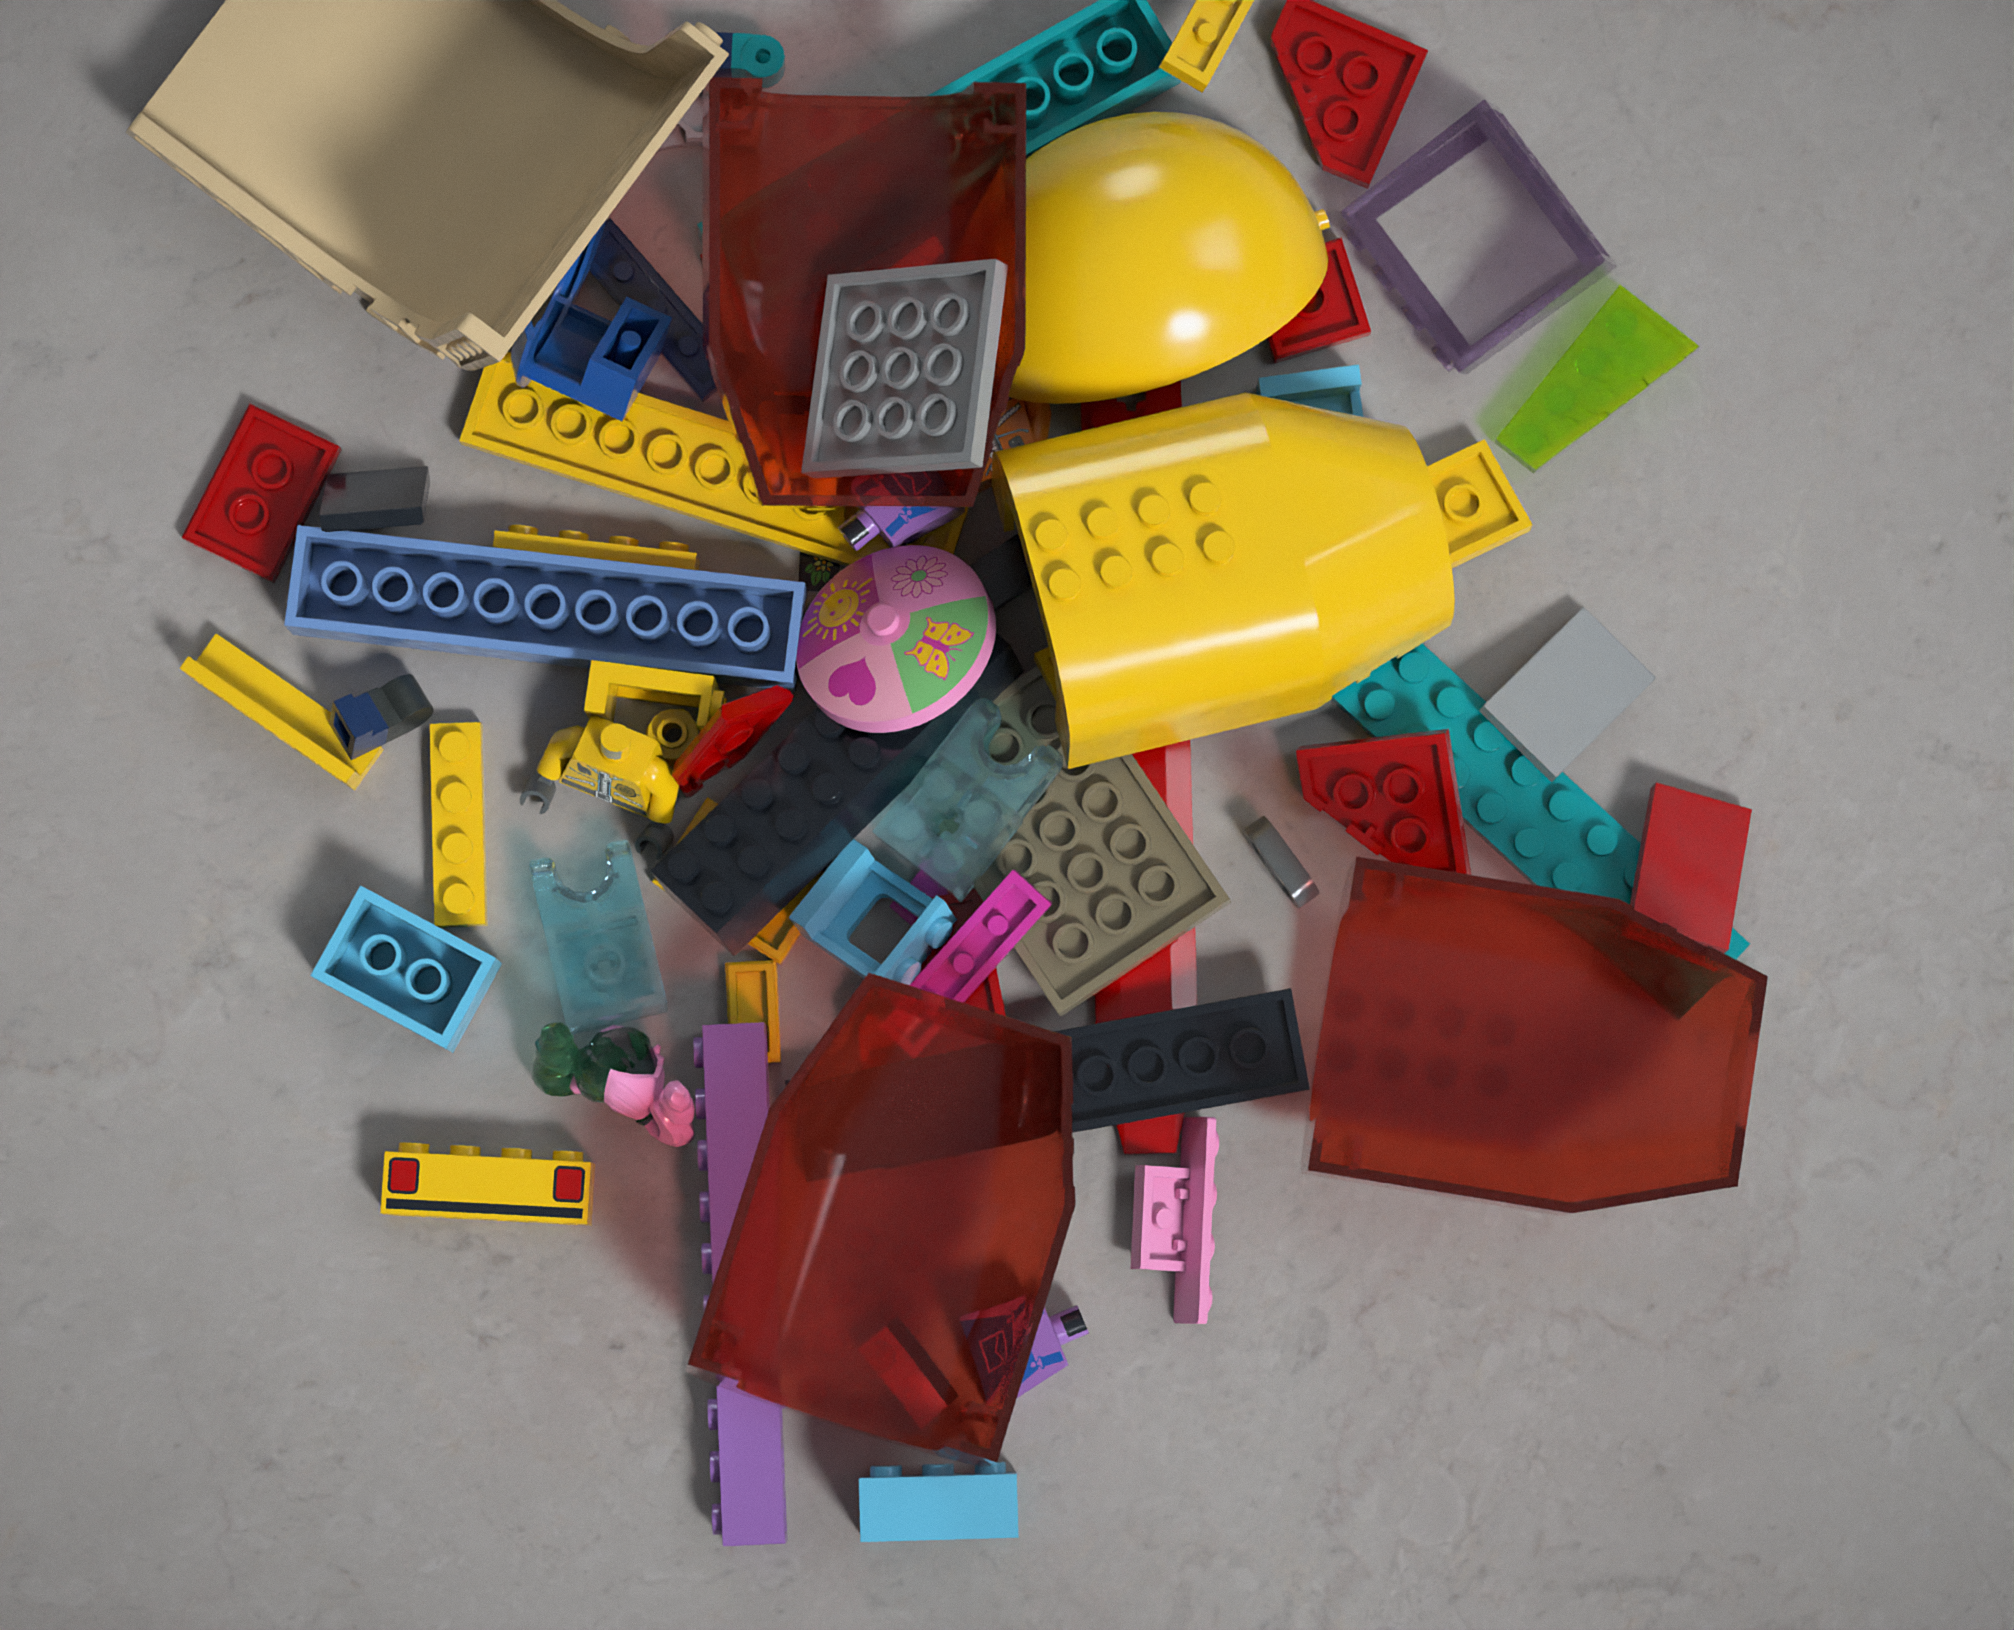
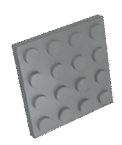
M997 259L828 275L801 473L812 478L983 467L1008 265Z

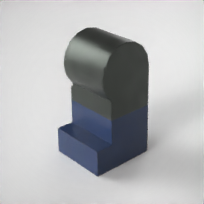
M406 674L396 677L379 689L376 687L356 697H353L350 693L333 701L329 724L350 760H353L421 726L432 716L434 710L414 675Z

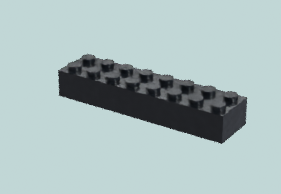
M996 633L988 663L979 679L967 694L954 706L936 718L906 730L887 733H870L854 730L837 723L817 707L650 872L676 903L729 953L735 956L1024 672L1011 645Z

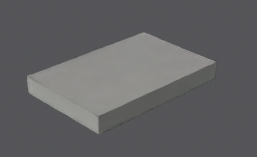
M1583 607L1479 711L1536 768L1553 782L1656 677Z

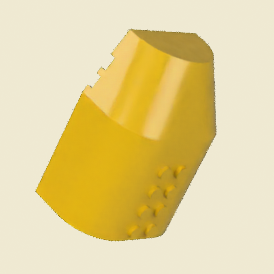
M1244 392L993 452L991 486L1004 532L1014 530L1015 520L1049 646L1057 692L1055 724L1068 769L1317 709L1330 701L1332 695L1353 682L1359 683L1369 677L1371 671L1395 656L1398 659L1451 626L1455 605L1454 582L1443 519L1424 457L1414 436L1406 426Z

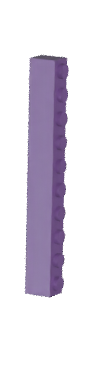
M764 1022L702 1025L703 1037H694L693 1052L695 1068H704L705 1088L695 1090L697 1119H706L707 1140H698L697 1154L699 1171H708L709 1191L700 1192L699 1205L701 1223L710 1222L711 1243H702L701 1255L703 1274H712L713 1295H704L703 1306L705 1326H714L715 1347H706L707 1378H716L717 1399H708L709 1430H718L719 1451H710L711 1483L720 1482L721 1503L712 1504L713 1535H722L723 1546L785 1544L788 1541L767 1025Z

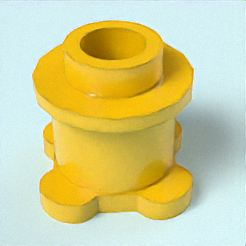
M668 709L661 711L652 719L645 734L659 742L664 760L671 768H674L677 759L698 735L696 722L688 711L684 709ZM672 728H678L682 730L681 738L677 742H667L665 740L667 731Z

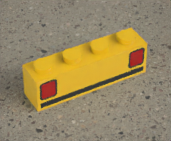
M405 1142L399 1143L398 1152H384L381 1214L592 1226L595 1164L583 1162L584 1152L555 1150L552 1154V1160L532 1159L531 1149L501 1148V1157L481 1156V1147L450 1145V1154L446 1155L429 1154L430 1144Z

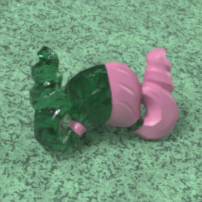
M552 1022L541 1029L540 1037L535 1042L536 1058L533 1062L531 1076L534 1084L541 1092L558 1097L582 1094L583 1097L592 1102L606 1103L613 1111L633 1118L637 1124L644 1126L651 1136L666 1145L680 1147L694 1139L692 1121L695 1107L691 1094L679 1080L669 1082L665 1089H663L665 1074L663 1068L664 1057L660 1055L661 1046L657 1044L651 1048L649 1037L645 1033L632 1027L612 1025L599 1031L585 1047L578 1049L570 1029L562 1022Z

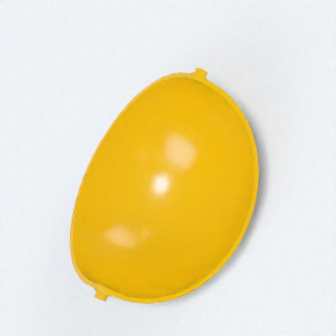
M1179 112L1131 113L1106 118L1060 136L1021 162L1002 180L975 217L959 257V262L997 259L1008 265L992 390L994 389L1004 396L1035 403L1063 404L1100 401L1169 385L1204 372L1240 355L1274 334L1293 319L1312 299L1322 284L1328 266V255L1322 230L1330 228L1324 209L1313 210L1307 196L1293 174L1279 158L1260 142L1236 128L1206 117Z

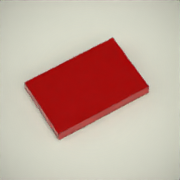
M249 403L181 538L244 570L275 583L295 544L297 526H304L327 480V475L331 473L342 451L341 447Z
M1656 782L1650 788L1626 928L1721 955L1728 951L1752 809Z

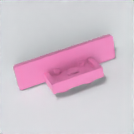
M1186 1117L1183 1119L1180 1168L1149 1165L1135 1166L1130 1269L1175 1272L1174 1323L1206 1324L1208 1312L1212 1305V1290L1209 1286L1210 1260L1215 1249L1214 1237L1211 1234L1212 1209L1217 1200V1188L1214 1183V1164L1219 1150V1135L1216 1131L1215 1117Z

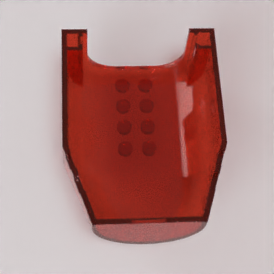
M712 77L702 90L703 353L760 506L857 509L973 507L994 445L992 442L1002 412L1006 409L1009 399L1008 394L1017 367L1020 366L1025 351L1026 83L973 82L962 92L937 96H835L770 93L761 91L762 78ZM997 259L1008 265L983 467L812 478L801 473L828 275Z
M1356 856L1348 869L1333 938L1306 1112L1301 1173L1557 1216L1737 1187L1768 976L1709 945L1704 946L1677 932L1676 928L1664 922L1660 923L1634 910L1635 907L1617 898Z
M868 973L831 1023L823 1037L769 1108L685 1371L703 1381L740 1395L906 1448L977 1466L988 1467L997 1463L1076 1206L1075 1186L1073 1184L1074 1138H1072L1073 1079L1071 1037Z

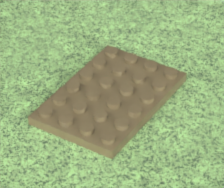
M1036 666L1013 681L907 787L983 901L1015 869L1053 903L1014 948L1061 1017L1230 904L1231 900L1132 754L1071 769L1067 768L1055 724L1056 701L1039 668Z

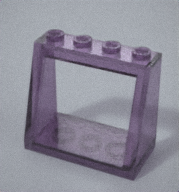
M1485 99L1340 212L1347 222L1342 227L1346 237L1359 252L1367 248L1377 262L1371 268L1373 273L1389 292L1396 287L1407 302L1401 308L1403 313L1417 331L1420 332L1424 328L1428 330L1437 342V344L1431 347V350L1448 372L1456 368L1459 373L1467 375L1617 267V264L1499 107ZM1490 140L1583 266L1476 343L1470 345L1377 219Z

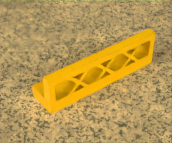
M218 634L214 635L196 661L188 656L179 668L191 679L354 791L384 750L380 746L350 760L329 724L330 711Z

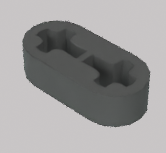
M1261 816L1242 830L1250 846L1297 908H1301L1320 894L1308 872L1265 816Z

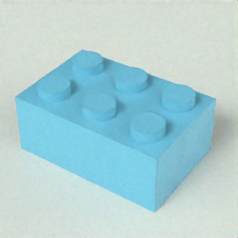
M360 885L310 976L454 1053L502 963L490 954Z
M1006 1462L975 1463V1473H954V1463L923 1464L922 1474L903 1475L902 1465L871 1466L870 1476H861L859 1478L860 1542L1019 1538L1017 1472H1006Z

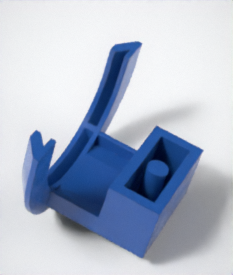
M606 219L558 283L541 320L537 322L535 327L532 321H530L514 342L511 352V364L518 386L524 388L533 380L623 421L659 359L672 317L629 297L625 298L612 321L575 305V301L599 246Z

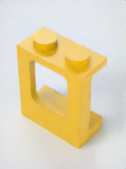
M591 660L584 712L588 718L591 715H595L614 722L617 698L699 708L696 726L700 732L721 705L727 703V698H724V691H720L714 676Z

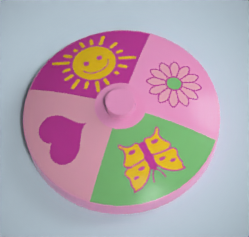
M907 545L871 553L837 573L820 590L806 611L801 623L796 655L800 679L817 706L828 717L845 727L870 733H887L906 730L926 723L941 715L962 699L984 671L992 653L996 634V616L992 600L973 569L963 560L947 551L928 546Z

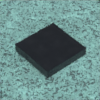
M428 466L328 474L319 514L321 530L335 532L422 525L425 520L430 488Z

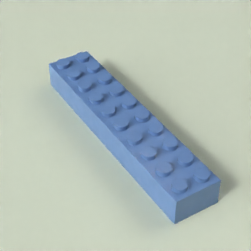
M298 525L284 626L293 635L589 669L591 660L709 675L714 676L716 682L721 684L766 689L778 685L796 692L798 677L796 655L801 623L806 611L808 592L805 582L354 531L325 532L318 527Z

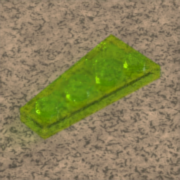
M1619 285L1498 435L1494 443L1534 474L1696 352L1700 346L1626 288Z

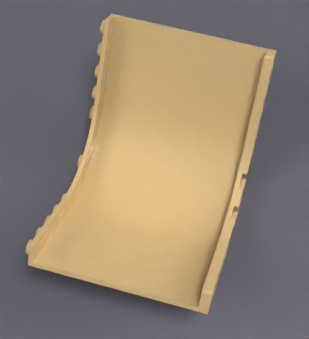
M225 0L125 133L339 294L344 291L349 296L355 292L371 303L365 310L369 315L443 360L446 356L457 367L468 371H475L502 360L728 57L729 53L720 47L723 42L722 38L701 22H697L693 26L686 21L654 44L640 45L631 42L627 36L611 25H607L605 29L598 27L557 0Z

